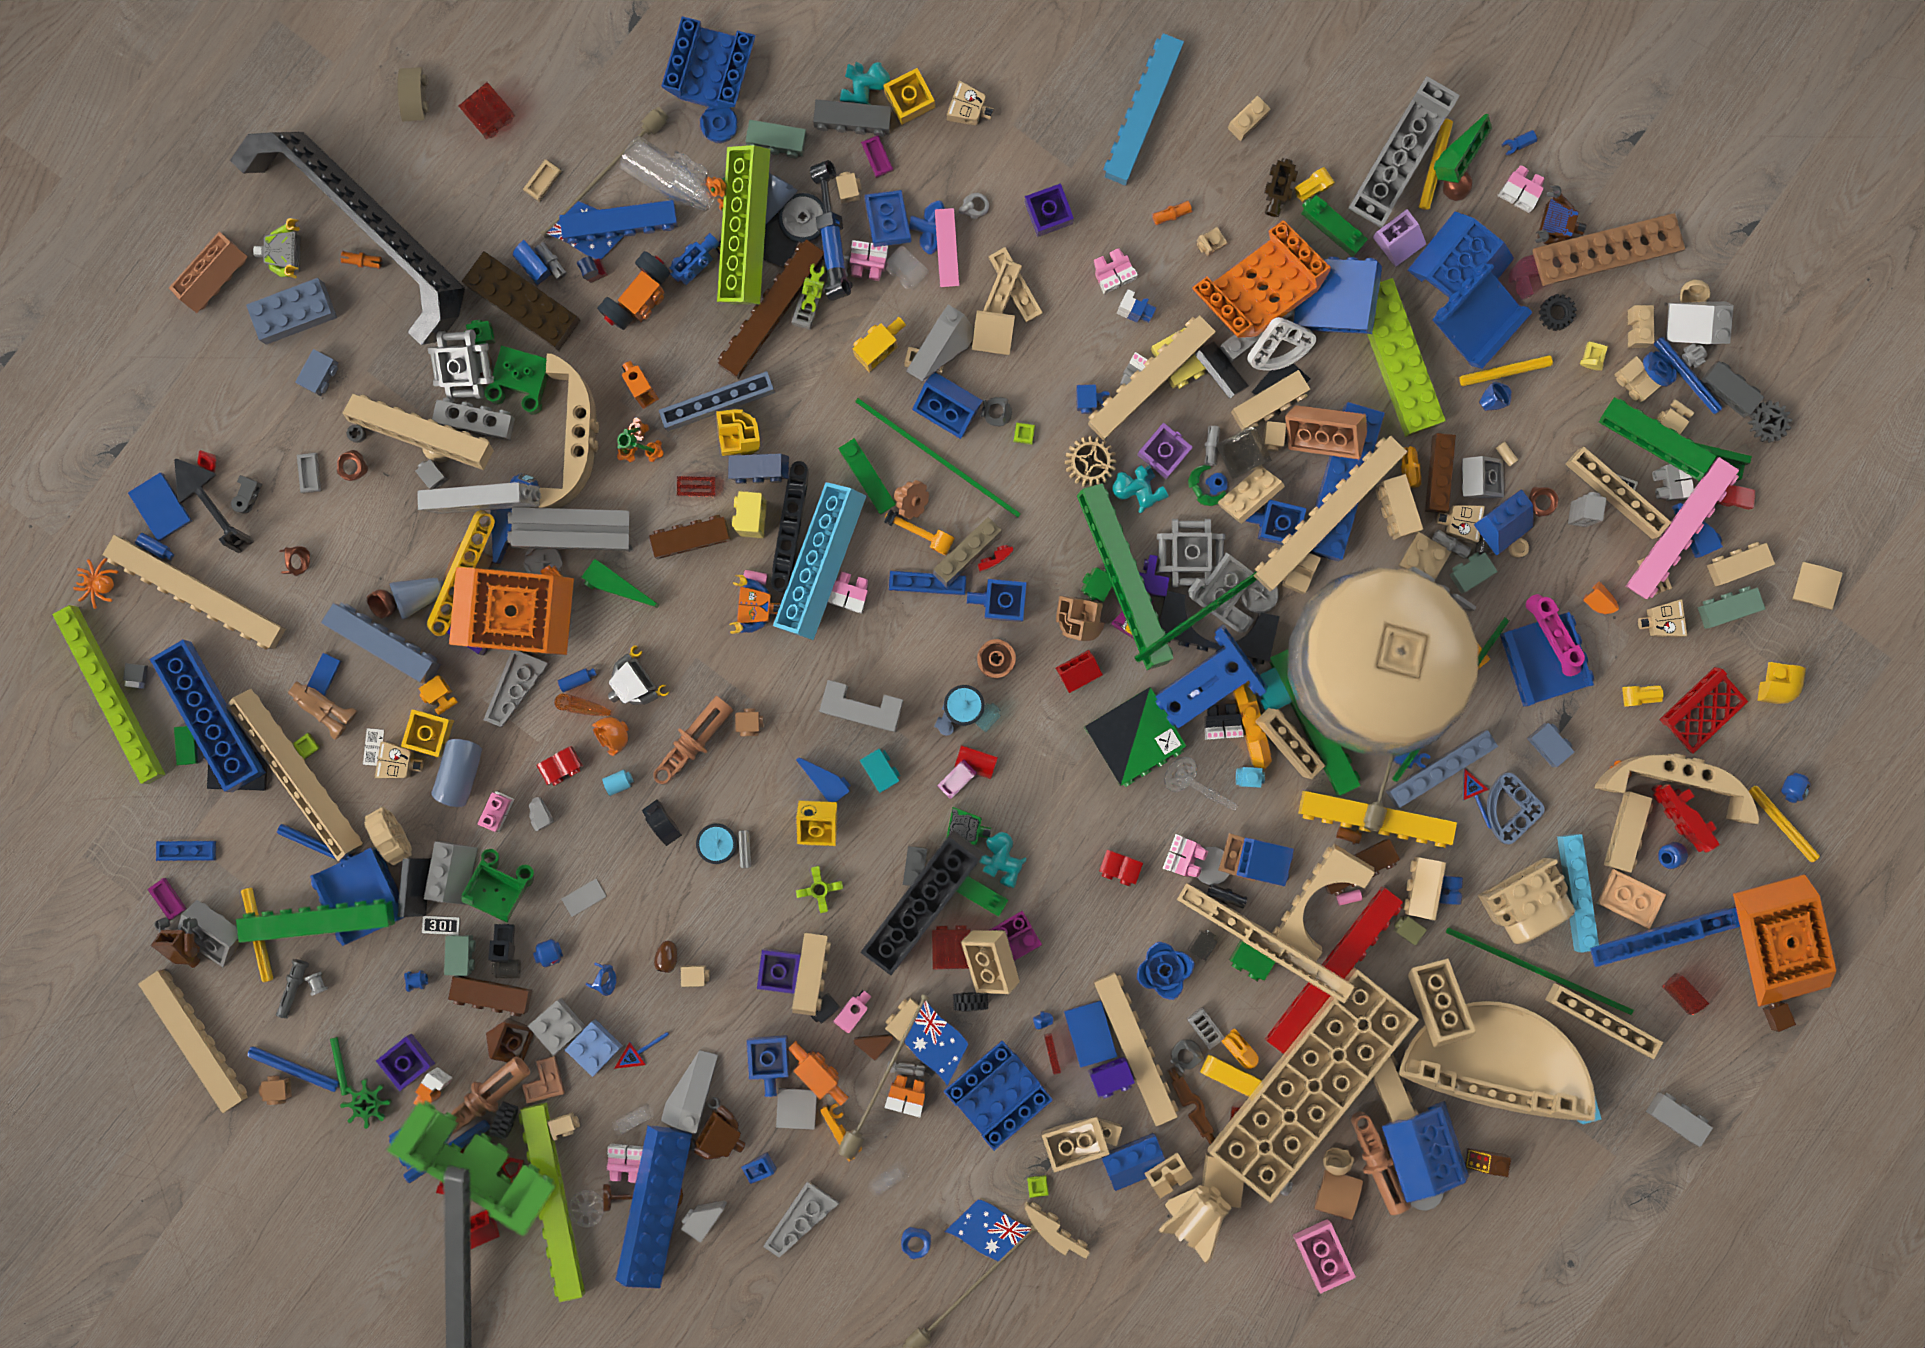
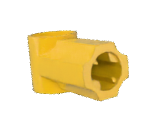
M1322 167L1314 172L1309 179L1297 185L1294 190L1299 200L1304 202L1318 192L1321 193L1329 189L1335 182L1327 169Z
M1661 686L1622 687L1624 707L1662 702L1663 700Z

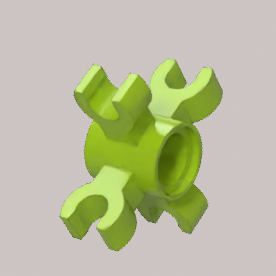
M814 263L810 267L811 278L806 277L802 294L807 295V298L801 305V308L804 310L805 305L810 303L812 305L811 312H814L816 309L815 297L821 299L824 281L819 279L825 271V266H822L820 272H815Z
M815 866L811 868L814 880L812 886L796 890L797 898L810 895L817 898L819 911L824 913L828 912L825 896L830 891L843 889L842 881L829 884L822 881L820 867ZM817 884L824 886V894H816L814 888Z

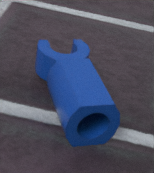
M1531 130L1515 137L1514 140L1504 141L1502 147L1506 145L1511 147V150L1507 151L1506 156L1512 155L1516 149L1520 150L1536 143L1537 136Z

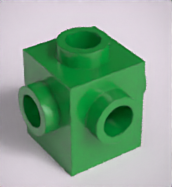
M473 320L471 324H466L467 330L475 331V345L495 343L493 325L489 321Z

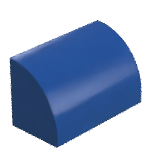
M525 240L514 249L513 257L537 286L552 275Z

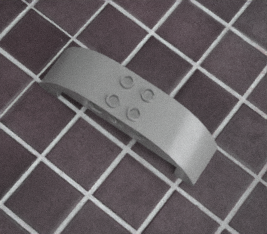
M1426 76L1348 209L1379 227H1383L1392 212V208L1439 128L1460 96L1459 94Z

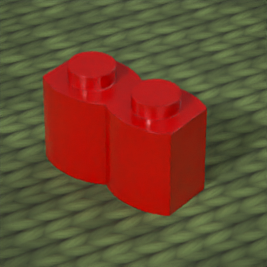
M569 746L536 766L546 784L556 786L564 781L563 777L569 774L572 777L581 772L579 768L583 767V764L573 746Z
M1106 850L1099 872H1102V877L1110 880L1113 877L1121 879V884L1130 887L1131 884L1136 885L1143 862Z

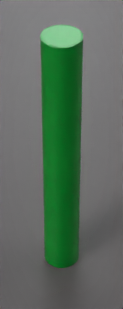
M338 1037L330 1039L341 1095L344 1096L349 1094L346 1091L348 1085Z

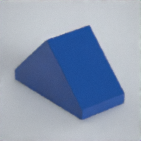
M768 1152L741 1167L750 1184L773 1175L777 1169Z

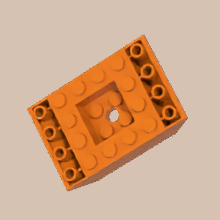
M456 567L449 645L567 655L574 578ZM509 605L515 606L517 610L516 614L512 617L507 616L505 613V609Z
M1799 875L1733 893L1758 1006L1768 1005L1831 986L1836 973V966L1821 899L1806 875ZM1792 937L1794 945L1789 948L1787 941Z

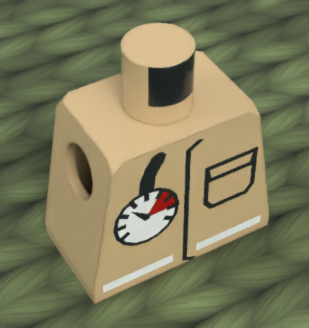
M959 81L947 112V120L977 125L980 116L991 120L994 108L985 106V94Z
M1452 506L1449 509V514L1438 513L1437 524L1447 525L1445 533L1449 536H1454L1472 544L1478 543L1480 533L1473 524L1483 518L1485 506Z
M1682 600L1647 609V617L1638 618L1639 629L1649 628L1650 636H1687Z
M380 742L375 778H410L412 771H422L424 762L423 760L414 759L415 751L389 742Z

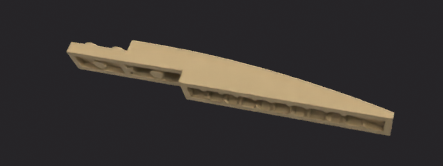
M1186 883L1177 898L1181 903L1239 937L1246 944L1344 1004L1355 986L1191 884Z

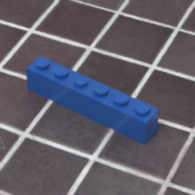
M673 200L559 215L562 238L568 244L579 243V240L584 239L596 241L598 237L605 236L606 239H613L619 234L634 236L636 232L643 231L645 234L654 233L657 229L671 231L674 230V227H678Z

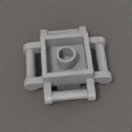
M474 330L455 333L439 331L437 333L438 346L428 347V354L431 355L434 373L433 384L434 386L445 387L448 399L455 400L460 397L484 398L485 390L482 384L494 383L487 351L489 350V345H475L476 334ZM465 340L466 345L447 346V341ZM454 386H473V389L456 390Z
M1172 519V533L1157 534V540H1159V566H1157V572H1172V587L1192 586L1196 578H1178V572H1204V578L1198 579L1205 583L1210 577L1211 572L1215 570L1224 557L1226 534H1212L1211 519H1204V521H1178V519ZM1178 528H1204V533H1178ZM1166 540H1172V566H1166ZM1212 540H1216V566H1212Z

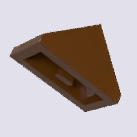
M893 1035L854 1037V1044L876 1061L893 1040Z

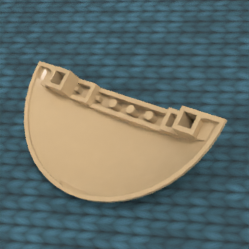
M1489 1001L1468 1003L1466 1007L1476 1031L1471 1038L1434 1048L1425 1025L1411 1041L1401 1063L1400 1076L1453 1097L1519 1113L1569 1120L1595 1121L1593 1085L1588 1069L1577 1049L1549 1021L1519 1006Z

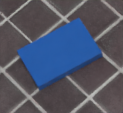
M902 190L864 195L873 247L910 243L911 234Z
M161 472L128 492L157 541L165 539L192 522Z
M1101 1000L1064 1011L1080 1068L1117 1057Z

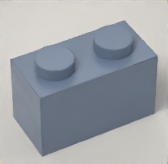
M313 349L295 383L321 396L322 393L327 391L329 387L328 382L331 376L333 377L336 374L339 363Z
M1544 723L1527 739L1552 767H1558L1574 753L1571 748L1573 746L1566 738L1563 739L1558 734L1560 731L1554 724Z

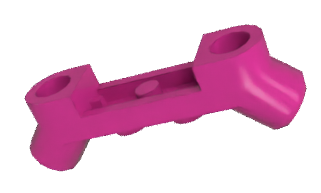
M1535 594L1528 598L1525 604L1526 609L1535 616L1561 662L1563 674L1574 676L1581 672V665L1585 660L1584 653L1579 644H1574L1557 614L1559 609L1553 599L1542 597L1540 594Z

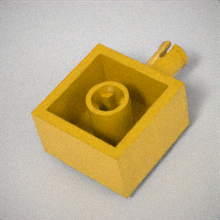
M898 316L887 328L882 323L878 326L875 324L868 330L869 334L864 339L861 337L853 344L855 346L853 348L854 356L869 373L898 348L897 340L894 336L906 327L905 322Z

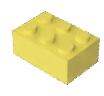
M738 491V496L734 498V508H736L737 513L736 516L733 515L732 527L741 537L764 538L767 500L762 493Z

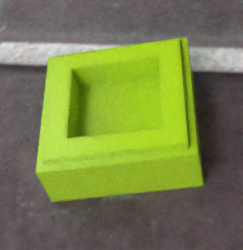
M1016 422L1013 442L1032 445L1035 425Z
M310 733L305 734L293 743L294 748L304 760L321 749Z
M1046 1175L1027 1177L1030 1198L1049 1196Z

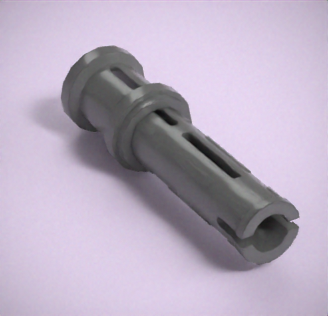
M292 959L291 963L293 965L290 974L286 976L287 984L276 1013L277 1017L288 1019L297 989L303 983L304 972L309 967V963L303 960Z

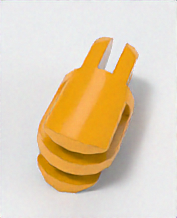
M1413 446L1405 447L1404 449L1407 453L1401 458L1402 475L1406 474L1410 488H1418L1421 485V472L1417 450Z
M1233 1028L1221 1042L1244 1068L1252 1069L1256 1067L1259 1062L1257 1053L1240 1033Z

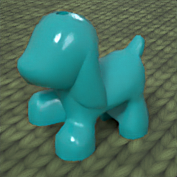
M855 62L854 66L847 64L845 77L853 80V93L847 89H842L839 101L871 105L869 102V90H884V84L890 82V74L882 67L880 62L873 63L867 73H863L864 66L861 63Z
M1140 465L1135 470L1136 479H1133L1125 472H1119L1112 486L1114 495L1119 499H1128L1136 495L1140 505L1139 513H1143L1146 508H1150L1155 502L1169 497L1163 486L1158 488L1154 494L1152 493L1150 481L1156 476L1150 466L1144 468Z
M1000 832L993 837H988L986 840L987 847L991 850L993 856L984 855L979 863L985 866L983 872L992 877H995L998 871L1007 872L999 883L1009 888H1015L1018 874L1021 872L1022 865L1027 859L1025 857L1022 859L1011 857L1010 851L1013 847V840L1009 834Z

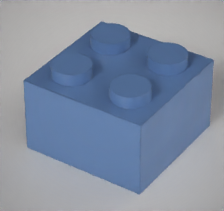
M595 1019L571 1042L565 1051L593 1077L623 1045Z

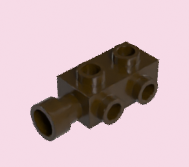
M1282 158L1281 161L1277 160L1276 165L1272 164L1269 175L1272 176L1270 183L1267 182L1264 191L1267 194L1266 200L1270 201L1265 210V214L1268 216L1279 217L1281 213L1280 205H1284L1286 200L1291 199L1293 189L1290 188L1291 182L1296 181L1298 171L1295 170L1296 165L1292 164L1293 161L1290 159ZM1280 173H1284V174H1285V178H1284V177H1280L1279 174H1280ZM1275 191H1279V192H1280V196L1274 194V192H1275Z

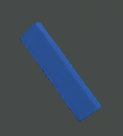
M890 571V591L965 595L966 576L960 575L946 587L931 573Z

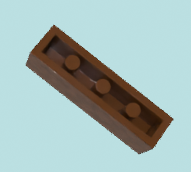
M1436 433L1432 436L1425 512L1446 513L1449 511L1456 435Z
M714 515L709 517L708 521L702 522L700 519L691 521V525L683 527V524L672 526V530L665 531L664 529L653 531L654 534L649 535L654 558L661 559L731 541L726 519L720 517V515Z
M1384 839L1354 854L1357 858L1374 867L1375 873L1372 878L1379 875V870L1383 868L1388 870L1397 865L1396 862L1400 860L1390 839ZM1338 882L1328 884L1325 888L1328 894L1337 896L1345 892L1344 888L1350 885L1352 887L1357 885Z
M456 975L452 977L448 1000H452L453 1004L456 1005L472 1004V1007L476 1009L488 1007L491 1008L492 1012L503 1013V1010L509 1011L510 1015L521 1017L522 1014L528 1013L532 989Z

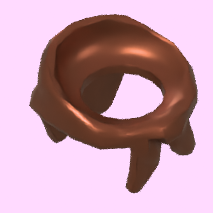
M350 450L340 455L337 460L336 471L344 480L354 481L363 477L368 472V466L361 453L357 450ZM349 459L355 460L358 465L357 471L352 475L345 473L343 468L344 462Z
M1534 487L1529 496V500L1533 504V513L1539 517L1552 514L1558 506V495L1551 488ZM1540 495H1546L1550 498V506L1546 510H1540L1536 506V499Z
M285 547L283 550H279V552L285 553V564L289 570L281 571L282 574L298 576L308 569L310 552L306 547ZM294 554H297L301 559V566L298 569H295L291 564V558Z

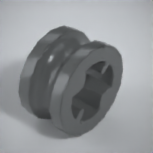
M351 425L347 429L348 439L355 443L362 442L366 437V431L359 425ZM356 429H358L357 431L361 432V434L357 435L356 439H354L355 436L352 435V432H356Z

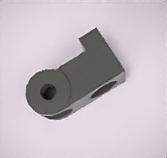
M240 475L237 482L241 484L237 496L232 499L231 507L234 511L245 514L253 508L263 484Z

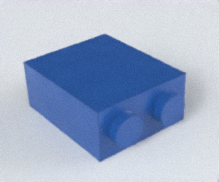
M1245 838L1236 875L1286 886L1294 849Z

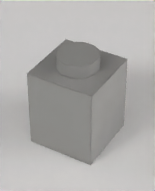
M431 459L422 461L418 465V469L415 470L430 490L437 489L449 480Z

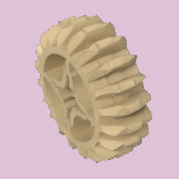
M1092 436L1088 437V442L1082 437V444L1076 440L1074 444L1077 448L1070 446L1069 450L1072 453H1066V457L1071 459L1065 460L1066 465H1071L1066 468V472L1073 471L1069 477L1072 479L1076 476V484L1082 480V487H1085L1086 482H1089V487L1093 486V482L1096 485L1100 484L1099 480L1106 483L1107 479L1105 476L1111 478L1112 474L1109 471H1115L1116 469L1110 465L1117 462L1115 459H1110L1115 456V452L1108 453L1112 446L1110 445L1105 448V440L1102 444H1099V437H1096L1095 442H1092ZM1092 447L1090 454L1077 455L1080 450ZM1097 449L1105 456L1106 463H1102L1103 461L1097 458ZM1093 453V462L1096 464H1092L1088 471V462L1085 460H1089ZM1075 460L1085 467L1084 475L1076 468ZM1095 468L1105 469L1100 475L1089 477L1091 470Z

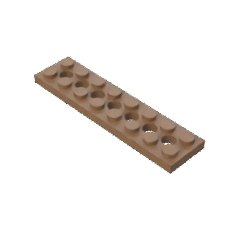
M1673 213L1537 247L1532 251L1542 286H1547L1685 250L1676 215ZM1658 232H1662L1664 234V241L1658 239ZM1641 236L1647 239V245H1643L1640 242ZM1623 241L1629 242L1630 250H1626L1623 247ZM1606 245H1609V246L1612 247V249H1613V253H1612V254H1608V253L1606 252V250H1605V246H1606ZM1589 249L1595 252V259L1588 256ZM1571 254H1575L1578 257L1577 263L1571 261ZM1553 258L1560 261L1561 265L1559 268L1553 265Z

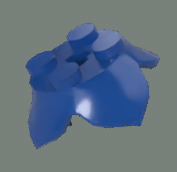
M1156 942L1148 949L1145 961L1140 964L1137 980L1143 987L1155 989L1163 998L1175 1000L1183 990L1184 980L1193 972L1194 961L1187 954L1175 951L1171 945ZM1162 965L1169 966L1170 970H1167L1166 975L1159 971L1162 969Z

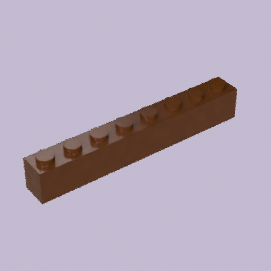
M807 239L804 243L801 242L797 246L795 256L787 260L782 274L778 273L774 278V285L771 289L768 288L764 292L760 305L756 304L751 311L752 316L749 320L746 319L742 323L739 334L731 338L727 351L724 350L719 355L718 365L735 378L739 379L801 293L805 278H811L812 276L810 273L812 263L815 264L814 271H816L823 262L824 251Z

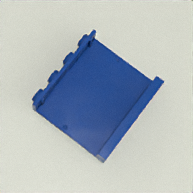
M1486 263L1476 267L1472 276L1462 283V287L1451 295L1447 304L1440 308L1436 313L1437 315L1432 319L1472 367L1483 369L1532 314L1528 307L1520 306L1491 272L1495 266Z
M1570 612L1559 615L1574 644H1579L1582 649V639L1580 634L1576 632L1574 616ZM1538 622L1500 634L1523 707L1594 685V675L1588 669V657L1585 652H1583L1585 660L1581 665V672L1574 676L1563 674L1561 662Z
M375 846L310 876L312 887L317 890L321 905L329 904V907H336V904L348 902V905H355L354 902L366 900L367 903H373L375 899L385 898V902H393L395 922L405 918L398 917L400 892L384 858ZM381 928L336 932L335 937L344 946Z

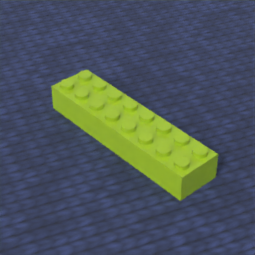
M755 145L727 147L726 190L723 202L717 302L760 304L770 149Z
M1393 278L1382 281L1379 286L1373 332L1367 335L1404 436L1407 437L1441 425L1446 420Z

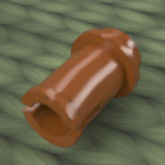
M1339 826L1336 838L1350 841L1353 845L1355 843L1359 844L1362 836L1359 830L1353 831Z

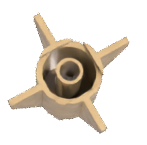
M1199 1185L1193 1190L1168 1200L1165 1206L1173 1217L1164 1223L1159 1231L1161 1233L1175 1234L1181 1241L1185 1239L1189 1242L1187 1245L1195 1248L1203 1261L1208 1263L1213 1257L1222 1220L1230 1211L1231 1206L1223 1200L1217 1188Z

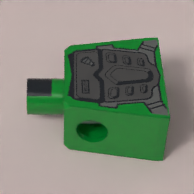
M952 807L947 837L954 830L971 844L977 845L978 837H990L991 827L981 826V817Z

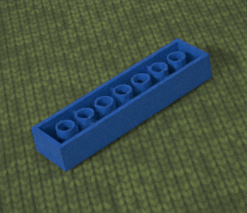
M1350 402L1344 405V412L1366 414L1367 434L1360 459L1329 456L1315 507L1320 508L1324 504L1322 499L1329 492L1333 494L1337 490L1335 486L1343 478L1347 480L1351 476L1349 472L1356 465L1360 467L1364 463L1362 458L1369 451L1374 452L1384 412ZM1359 502L1309 553L1338 562L1343 559Z
M181 640L150 658L153 667L224 792L233 793L265 774V770L236 719L226 707L227 704L192 642Z
M647 1126L616 1275V1281L625 1287L661 1288L692 1134L687 1131L671 1127Z

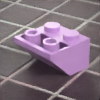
M1408 209L1378 230L1373 236V239L1395 267L1426 245L1420 226Z

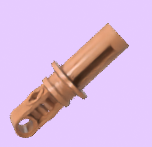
M715 696L690 727L685 729V732L681 728L678 729L681 737L678 741L673 742L675 747L666 755L663 762L654 771V780L661 785L670 783L676 774L684 768L689 759L694 761L695 755L699 751L707 753L708 751L703 748L706 742L734 710L718 696ZM718 709L720 713L695 741L693 739L694 735L715 710ZM662 770L668 773V778L665 781L658 779V773Z
M517 1056L512 1058L483 1084L476 1081L471 1084L472 1092L465 1095L464 1102L451 1113L457 1117L455 1121L459 1123L452 1135L477 1116L483 1117L487 1110L496 1112L499 1106L497 1101L530 1075L528 1066L521 1058ZM511 1072L514 1077L494 1094H491L489 1089Z
M1361 1111L1354 1113L1351 1122L1364 1151L1362 1153L1363 1160H1366L1367 1163L1363 1168V1172L1373 1175L1390 1215H1398L1411 1208V1203L1405 1200L1392 1156L1388 1153L1387 1145L1382 1144L1372 1120L1366 1113ZM1366 1118V1123L1363 1126H1358L1359 1119ZM1386 1170L1397 1195L1395 1198L1392 1197L1381 1171Z

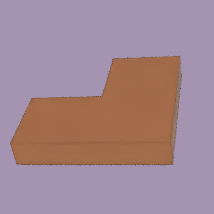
M556 1056L537 1060L536 1064L541 1080L522 1085L527 1104L565 1094Z

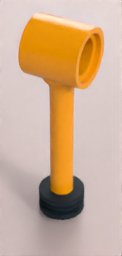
M892 509L885 515L884 523L888 522L890 526L894 523L931 541V549L947 556L955 540L951 535L940 530L934 535L897 517L898 512L894 513Z

